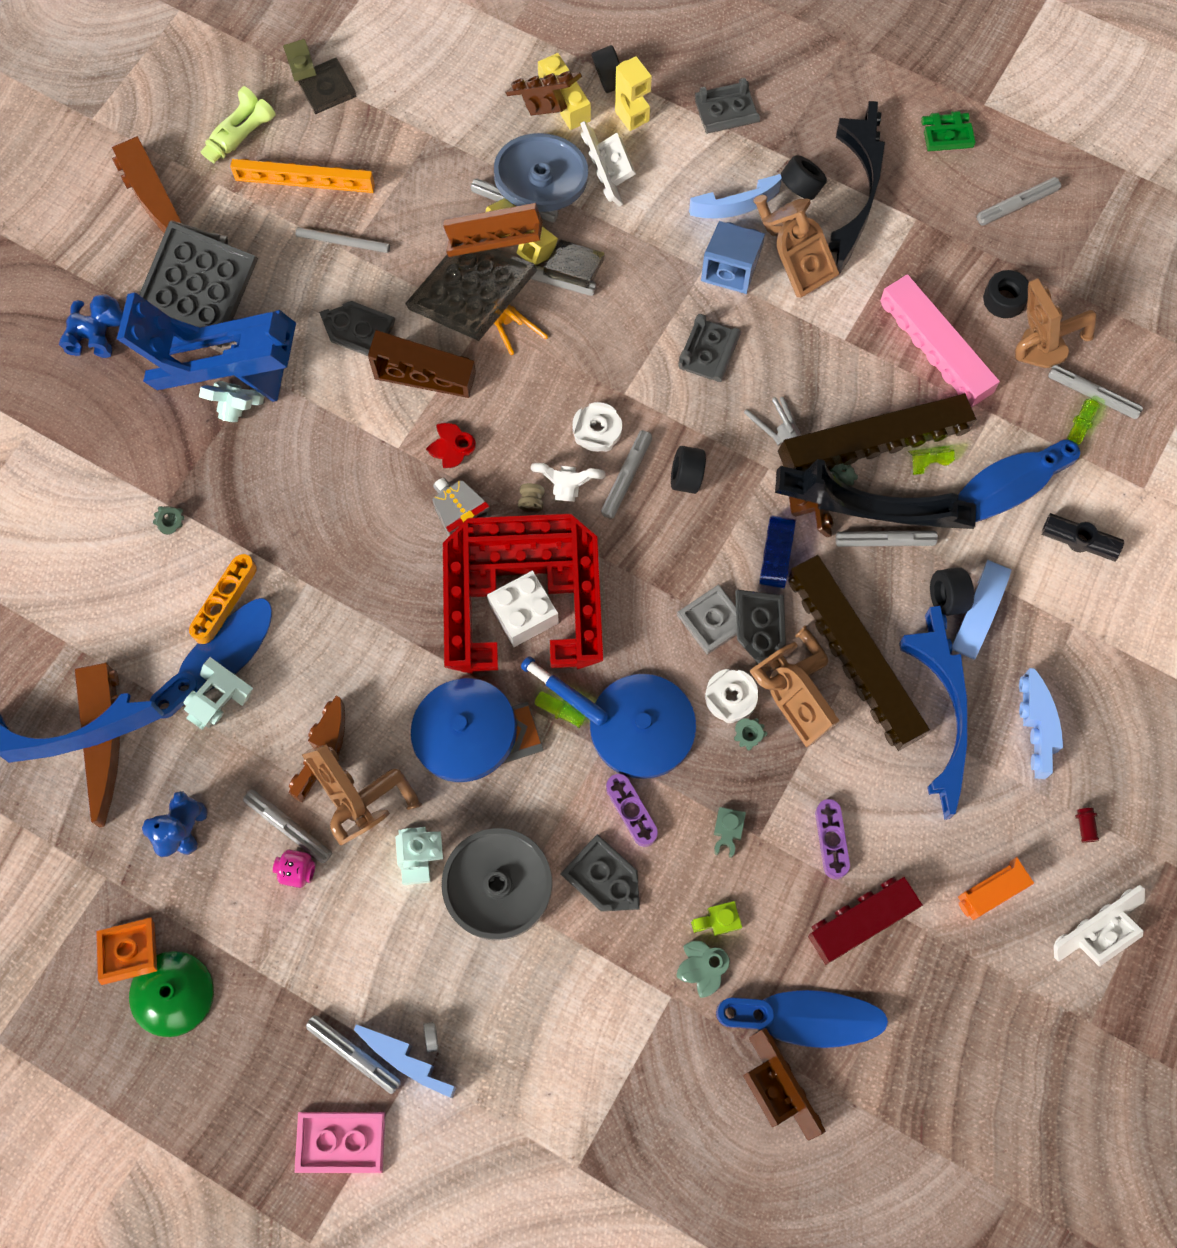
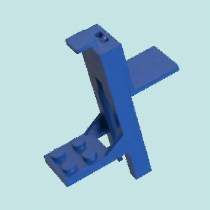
M134 292L127 295L117 340L160 367L146 370L143 382L156 390L234 375L270 401L275 402L278 400L284 368L288 367L296 322L282 311L277 310L200 328L171 318ZM233 341L237 343V345H231V349L224 350L222 355L184 363L170 356Z

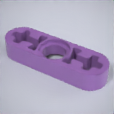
M622 774L612 775L606 784L608 796L634 841L642 847L651 846L657 839V827L629 779ZM616 781L619 784H625L623 792L626 797L629 794L633 796L624 799L621 804L618 803V801L622 800L619 791H612ZM634 803L639 807L640 812L636 817H628L624 813V807L627 804ZM642 817H645L646 820L642 821V825L645 830H652L650 839L646 840L645 837L639 838L638 835L641 833L638 824L632 827L631 824L637 823Z
M825 799L819 803L815 810L823 868L828 877L841 879L850 869L840 805L836 801ZM826 806H829L831 811H835L831 816V824L837 823L838 826L823 828V825L828 824L827 815L821 813ZM828 832L838 834L840 843L837 846H830L826 843L825 835ZM842 850V853L837 854V861L839 864H843L844 867L839 870V873H836L835 868H830V865L834 862L833 854L827 855V852Z

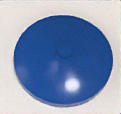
M650 674L626 676L609 685L595 702V704L608 713V719L601 726L596 725L590 720L591 739L599 757L614 771L631 778H655L674 770L689 754L696 733L695 713L684 692L669 680Z
M472 678L452 680L432 690L419 704L411 724V742L420 762L435 776L452 782L475 781L494 772L509 756L517 734L516 716L506 696L492 684Z

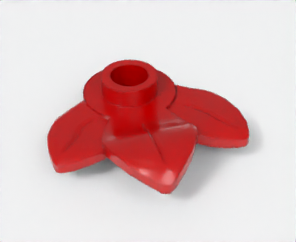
M440 423L436 425L440 438L426 448L431 456L442 459L443 468H454L462 463L465 456L474 452L476 441L471 434L462 432L457 425ZM462 443H467V444H468L467 447H464V448L459 447L460 444H462Z

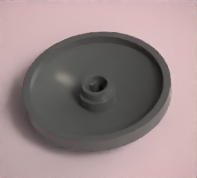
M504 828L482 830L464 839L450 854L442 874L443 900L454 921L468 933L486 940L511 939L527 932L544 915L552 895L551 869L547 858L539 846L522 833Z

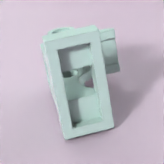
M209 657L203 664L200 676L207 681L197 693L193 690L183 702L186 705L184 710L189 714L186 719L201 730L205 726L210 728L211 724L215 725L223 716L224 712L221 711V708L228 700L232 698L243 706L249 699L253 688ZM213 686L223 693L216 704L204 696Z
M426 827L398 830L399 835L395 837L397 865L402 873V884L430 883L429 861L443 859L441 831L427 832Z

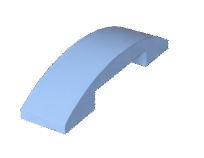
M781 174L758 180L757 189L716 200L713 192L690 198L689 213L695 217L715 219L738 216L757 209L756 204L753 202L756 196L766 195L767 202H769L779 193L782 180Z
M990 560L986 561L974 593L973 606L965 614L953 641V651L974 660L976 659L1004 594L1012 571L1011 569Z

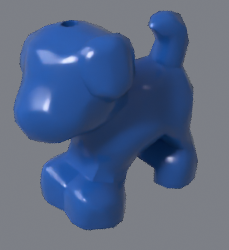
M107 294L93 297L90 303L91 316L80 314V310L85 304L84 301H73L70 315L66 320V330L60 338L59 346L69 355L80 356L82 351L80 341L86 338L89 339V348L94 347V354L101 358L111 357L112 345L108 343L105 335L108 327L120 326L123 311L117 299Z
M184 791L175 792L169 803V813L146 819L142 831L144 836L150 840L158 856L162 858L168 857L176 851L184 855H190L198 846L195 837L191 834L195 821H204L207 818L208 811L202 802H197L193 798L188 797Z

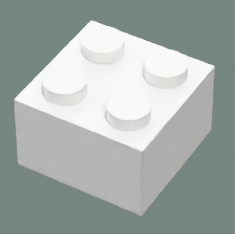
M533 571L487 594L489 606L513 648L559 624L558 612Z

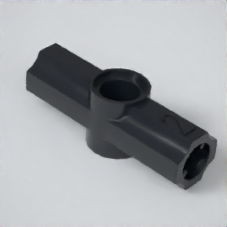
M1052 513L1048 515L1041 534L1068 544L1071 550L1075 552L1087 551L1114 562L1119 558L1124 546L1123 539L1098 531L1089 522H1081L1079 524ZM1078 534L1085 536L1087 541L1082 540Z

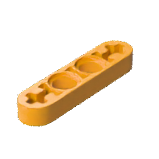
M241 554L231 561L192 621L189 633L199 644H207L214 639L254 577L257 566L250 556ZM246 565H248V567H247L246 569H245V568H242L241 570L239 569L241 566H246ZM228 584H236L233 592L224 593V589ZM217 604L222 605V610L218 614H210L213 606ZM200 629H202V630L207 629L205 633H204V632L198 633Z

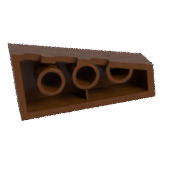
M375 330L368 353L375 380L465 398L470 397L476 375L475 362L473 360Z

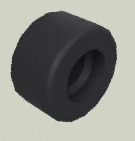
M610 45L592 53L593 62L606 93L616 90V66L620 64L614 47Z
M799 155L793 156L781 172L784 184L792 192L804 199H814L827 183V178L823 171L813 162Z
M1002 270L994 274L989 280L983 295L985 307L994 316L1003 319L1019 315L1025 309L1028 302L1029 281L1024 275L1013 270ZM999 291H1009L1015 298H1006Z
M679 446L671 471L672 490L693 494L699 491L706 466V454L703 449Z
M961 567L937 570L932 575L930 596L933 606H940L942 614L946 616L967 613L972 608L974 603V586L966 570Z

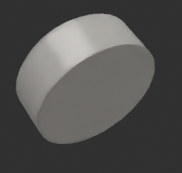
M425 1023L423 1026L427 1053L437 1051L438 1040L435 1023Z

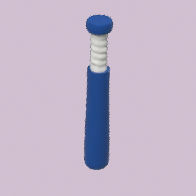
M529 656L522 662L521 669L523 671H529L541 679V681H544L549 689L558 694L596 725L601 726L605 724L608 719V713L555 675L549 674L538 666L534 658Z

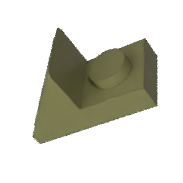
M305 39L283 45L294 82L316 75Z

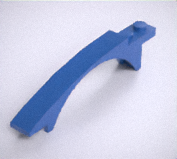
M940 606L930 607L925 614L928 632L904 635L899 646L900 651L913 656L931 669L943 683L953 703L956 716V741L953 753L943 772L927 787L929 795H940L944 820H947L956 814L962 788L967 751V694L961 654L950 655L953 648L951 639H947L946 636L947 618L946 615L942 614Z
M123 693L119 695L103 714L88 725L69 734L46 739L27 738L11 732L0 714V757L11 763L53 757L88 748L142 728L162 718L164 712L153 701L130 703L131 695Z

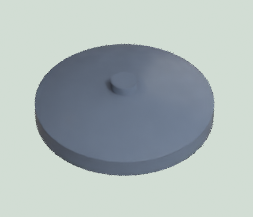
M545 133L527 134L509 141L498 152L494 162V180L499 192L512 204L521 206L536 203L539 212L554 211L569 206L582 195L588 180V164L580 149L562 137Z

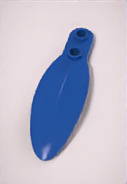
M1061 440L1040 452L1021 453L1001 459L979 472L958 494V500L976 504V522L1001 514L1033 497L1043 489L1054 474L1073 465L1080 456V448L1071 440Z
M255 599L228 616L214 639L207 644L197 643L184 659L178 674L173 676L151 696L150 701H153L159 708L164 703L169 704L166 709H161L164 712L163 719L173 716L185 705L183 702L193 690L197 693L207 681L200 676L203 664L209 657L234 675L252 659L261 646L271 623L272 607L266 599ZM182 686H189L186 691H180Z
M801 990L782 992L763 1000L727 998L721 1001L716 1009L717 1019L725 1027L757 1030L766 1028L769 1034L777 1040L793 1045L814 1048L842 1047L866 1042L882 1034L888 1025L886 1014L878 1007L860 999L825 991ZM727 1008L733 1009V1018L726 1016L725 1011ZM755 1010H759L762 1013L761 1020L754 1018L753 1013Z

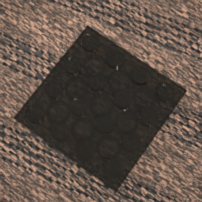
M464 243L455 244V247L461 246ZM497 248L452 257L446 255L405 304L410 311L480 341L537 272V268L534 263Z

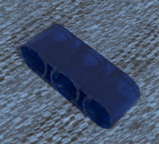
M770 515L759 579L760 585L785 589L796 519Z

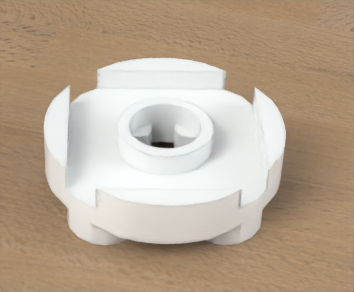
M591 403L588 407L579 409L573 418L572 426L575 441L587 450L596 452L610 451L621 437L622 420L616 413V410L606 403ZM599 422L603 430L594 431L591 425L595 426Z
M721 670L713 675L708 682L705 693L707 707L714 716L724 720L726 723H734L735 721L747 718L752 714L757 704V684L744 671ZM727 690L731 692L736 690L738 692L736 701L726 699Z

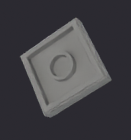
M719 584L677 612L679 619L707 655L737 635L736 606Z

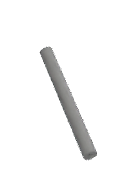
M301 227L296 228L297 237L389 253L390 244Z

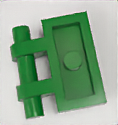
M952 111L951 114L939 115V113H931L930 116H922L921 124L925 126L924 136L927 152L974 148L975 137L972 123H963L969 122V113Z

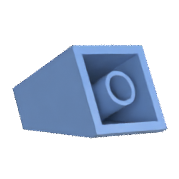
M719 221L704 254L701 281L747 294L763 248L765 233H761L756 229L736 226L734 223Z

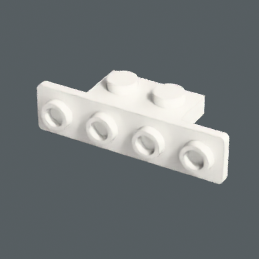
M583 121L580 123L583 129L581 136L586 145L590 147L588 154L591 160L598 167L596 174L606 187L603 189L604 194L609 202L613 201L620 207L623 205L616 186L636 174L622 138L618 133H615L599 143L594 130Z
M1139 885L1134 889L1126 890L1119 900L1113 904L1103 906L1097 915L1090 920H1083L1077 926V929L1068 935H1061L1054 944V958L1059 962L1078 948H1081L1100 967L1143 937V930L1127 914L1145 902V888Z

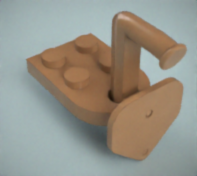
M759 195L754 198L753 202L757 206L766 231L772 236L777 237V250L796 297L802 298L839 275L820 225L813 219L807 218L805 213L811 204L810 199H797L771 213L766 195Z
M1038 278L1028 283L1027 318L1030 328L1024 332L1021 341L1016 346L1015 359L1043 368H1050L1064 362L1068 358L1069 349L1062 336L1084 327L1080 332V338L1084 341L1093 340L1097 317L1096 312L1089 310L1060 322L1063 319L1062 311L1058 305L1053 304L1048 287H1043Z
M804 625L795 637H799L812 656L796 664H789L786 658L798 647L797 643L793 642L753 667L750 673L761 687L771 691L774 701L807 748L819 740L840 720L809 677V675L828 664V657L814 636L806 629L807 626ZM772 669L773 672L769 679L766 672Z
M325 744L309 749L302 754V757L327 795L337 807L330 822V829L340 846L367 832L390 814L388 810H380L371 814L367 806L395 786H397L406 800L407 810L422 806L415 791L403 773L398 769L387 771L357 792L353 786L354 780L348 771H343L338 763L339 757L333 748H328ZM347 819L355 821L356 824L347 832L341 825Z

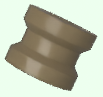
M533 483L521 485L520 494L522 496L518 501V507L528 512L541 511L543 509L541 498L545 494V488Z

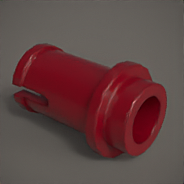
M1094 808L1078 809L1077 815H1075V819L1079 820L1082 843L1099 841L1095 819L1098 814L1094 813Z

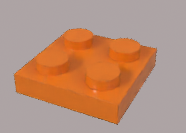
M152 918L96 931L98 981L101 985L157 972L155 922Z

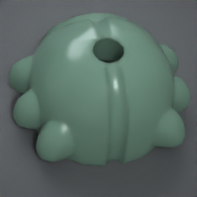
M842 463L830 469L833 476L846 485L853 486L854 480L858 479V475L851 465H844Z
M159 506L158 511L154 513L155 519L153 524L157 525L163 534L170 535L176 529L183 526L181 523L184 520V516L181 515L183 510L172 506Z
M749 718L741 719L736 724L735 732L737 734L734 740L740 741V747L746 746L747 750H751L767 736V732L763 731L765 726L764 724H759L757 718L754 720H749Z

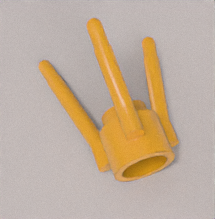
M505 299L498 300L491 307V313L494 315L492 322L497 326L510 355H514V350L503 329L502 323L507 325L513 320L519 325L524 323L544 339L548 338L546 333L520 314Z

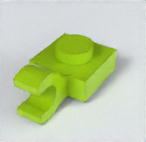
M735 901L709 907L707 909L709 916L696 918L691 922L694 933L712 928L714 936L742 929Z

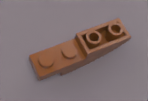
M335 696L333 701H328L325 705L320 722L318 724L315 723L310 729L308 742L313 748L326 744L328 748H333L339 757L345 732V705L340 697ZM305 760L303 761L305 766L300 774H295L289 784L290 795L302 803L315 781L318 780Z

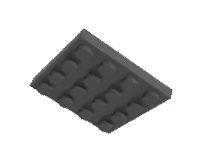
M169 221L139 295L171 318L200 328L232 321L258 258ZM219 344V345H215V346L221 348L223 344Z

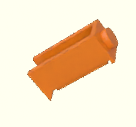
M1015 857L1010 861L1009 866L959 895V906L967 917L970 916L972 920H975L1035 883L1019 859Z

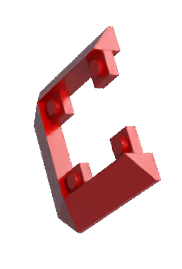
M572 514L467 518L443 542L444 667L473 674V671L498 670V643H472V597H487V594L497 590L496 576L525 575L531 571L534 574H547L548 594L574 593L576 639L550 640L551 668L577 667V670L602 662L603 643L597 536Z

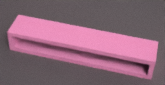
M908 274L884 288L880 300L884 310L892 314L898 326L909 334L913 344L926 354L929 363L937 367L942 373L943 379L954 387L957 394H966L971 408L995 392L1000 381Z

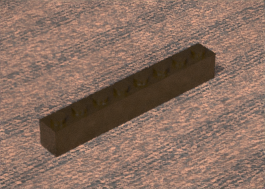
M961 394L785 439L778 449V454L784 467L805 472L817 459L825 461L827 468L830 470L835 465L842 463L850 465L858 459L865 457L866 459H873L884 452L896 453L907 446L912 448L919 447L930 440L938 442L949 435H964L970 431V427L977 419L966 394Z
M819 555L791 568L788 577L791 589L795 593H799L804 610L808 614H812L816 620L815 626L822 636L825 635L829 641L830 651L835 657H839L843 663L842 668L845 675L849 679H853L857 685L856 691L862 701H867L871 708V716L877 724L880 723L884 728V735L891 746H895L897 751H900L924 738L930 731L928 725Z

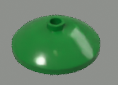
M178 951L161 953L156 955L157 972L133 978L129 991V1004L133 1017L144 1030L161 1037H177L192 1031L206 1018L213 1003L214 984L209 970L196 957ZM169 987L171 993L169 996L164 997L162 992L164 988Z

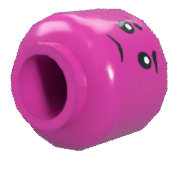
M287 849L281 857L275 858L273 873L277 874V881L280 884L302 888L306 883H311L316 863L312 861L308 853Z

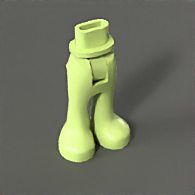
M245 86L238 91L240 101L238 108L215 128L209 140L205 141L206 146L200 151L212 163H215L220 157L224 159L226 157L225 153L229 154L235 151L239 144L262 123L271 121L276 116L269 103L263 99L258 101L254 93ZM248 117V119L243 124L238 126L243 120H245Z

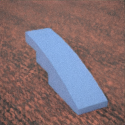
M356 1024L354 1028L356 1033L393 1067L421 1085L453 1099L457 1087L431 1078L434 1066L409 1057L412 1045Z

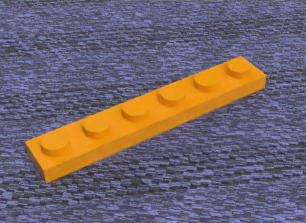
M232 159L230 166L235 181L374 193L375 187L372 171L363 169L351 170L341 167L329 168L318 165L306 166L295 163L251 161L249 159Z

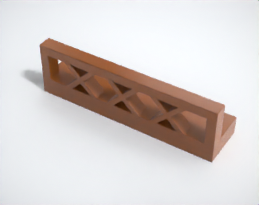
M536 203L444 220L443 227L449 239L446 249L448 257L540 241L543 222ZM534 230V233L524 234L527 231ZM464 243L461 246L455 247V244Z

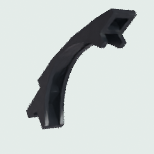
M876 101L868 102L865 120L839 118L836 138L849 147L861 161L869 182V199L863 210L850 223L831 232L830 241L832 242L828 246L831 252H837L836 267L839 273L842 272L849 261L866 226L881 175L885 142L880 141V131H876L877 126H880L881 112H878V102Z
M817 459L805 472L780 466L776 471L775 493L818 503V509L901 524L960 529L975 528L976 504L958 500V494L949 493L932 497L899 498L864 492L838 480L829 471L825 461Z

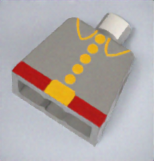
M441 478L434 483L433 487L438 495L432 499L433 505L448 537L467 518L491 517L490 506L464 481H458L451 486L446 478Z

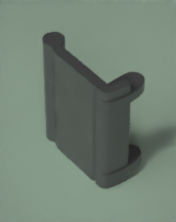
M741 78L737 84L706 90V87H700L699 92L695 93V103L706 134L760 122V116L755 109L749 91V82L746 81V78Z
M698 314L684 350L680 354L678 366L681 370L722 382L742 332L737 328L730 329L706 321L705 315Z

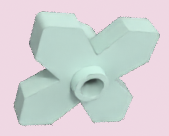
M224 381L214 382V386H202L199 393L201 398L218 401V418L228 422H238L243 410L250 409L251 405L263 404L265 396L257 391L241 389L242 387Z

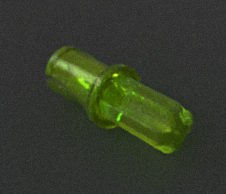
M1086 399L1079 414L1073 419L1074 424L1067 440H1071L1077 445L1081 444L1087 430L1093 426L1092 420L1100 407L1097 401L1093 399Z
M543 691L536 697L535 705L555 715V719L561 718L577 726V728L582 726L586 717L577 709L568 705L565 700L561 701Z

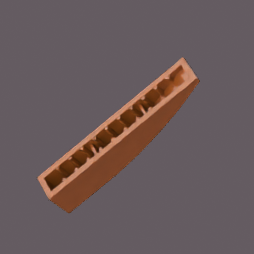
M138 136L113 146L112 149L116 156L112 160L118 171L123 170L124 174L121 175V178L126 188H132L142 207L160 230L165 233L169 221L181 223Z
M107 663L75 669L81 728L97 719L119 697L116 692V686L119 685L118 673ZM120 736L83 749L91 822L99 828L104 827L113 798L118 772Z

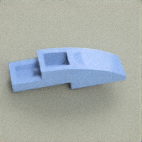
M1029 668L1019 680V691L1023 692V702L1020 703L1019 715L1023 718V726L1034 727L1031 729L1030 742L1034 744V754L1031 756V769L1035 770V779H1046L1053 773L1052 754L1058 753L1063 748L1062 730L1050 691L1036 669Z

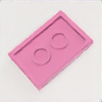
M298 1112L295 1173H383L385 1112Z

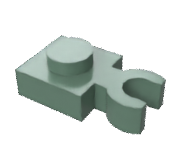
M719 807L714 835L721 836V839L717 841L714 847L715 855H718L721 846H727L730 850L729 858L733 857L735 844L732 841L733 839L741 840L746 812Z

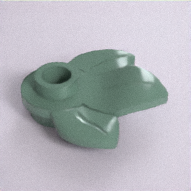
M702 941L689 942L683 946L688 959L680 964L676 976L684 982L697 983L699 997H708L719 989L721 975L728 970L730 965L729 956L723 949L717 947L710 948ZM714 956L720 960L718 967L711 965V958Z

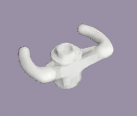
M545 463L531 464L533 472L542 473L554 484L553 494L555 495V500L575 502V497H578L579 486L592 478L603 479L606 476L604 470L594 468L576 473V467L561 466V470L557 471Z

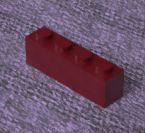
M895 877L890 878L880 885L883 890L876 894H873L872 891L867 892L858 898L859 904L855 907L850 908L849 905H846L834 913L836 915L835 919L830 922L823 919L811 927L813 932L808 935V938L825 965L923 906L905 877L896 880Z

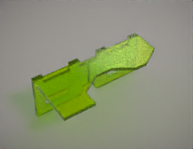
M950 446L908 451L912 455L913 475L924 474V468L930 463L937 462L946 466L955 460V450Z

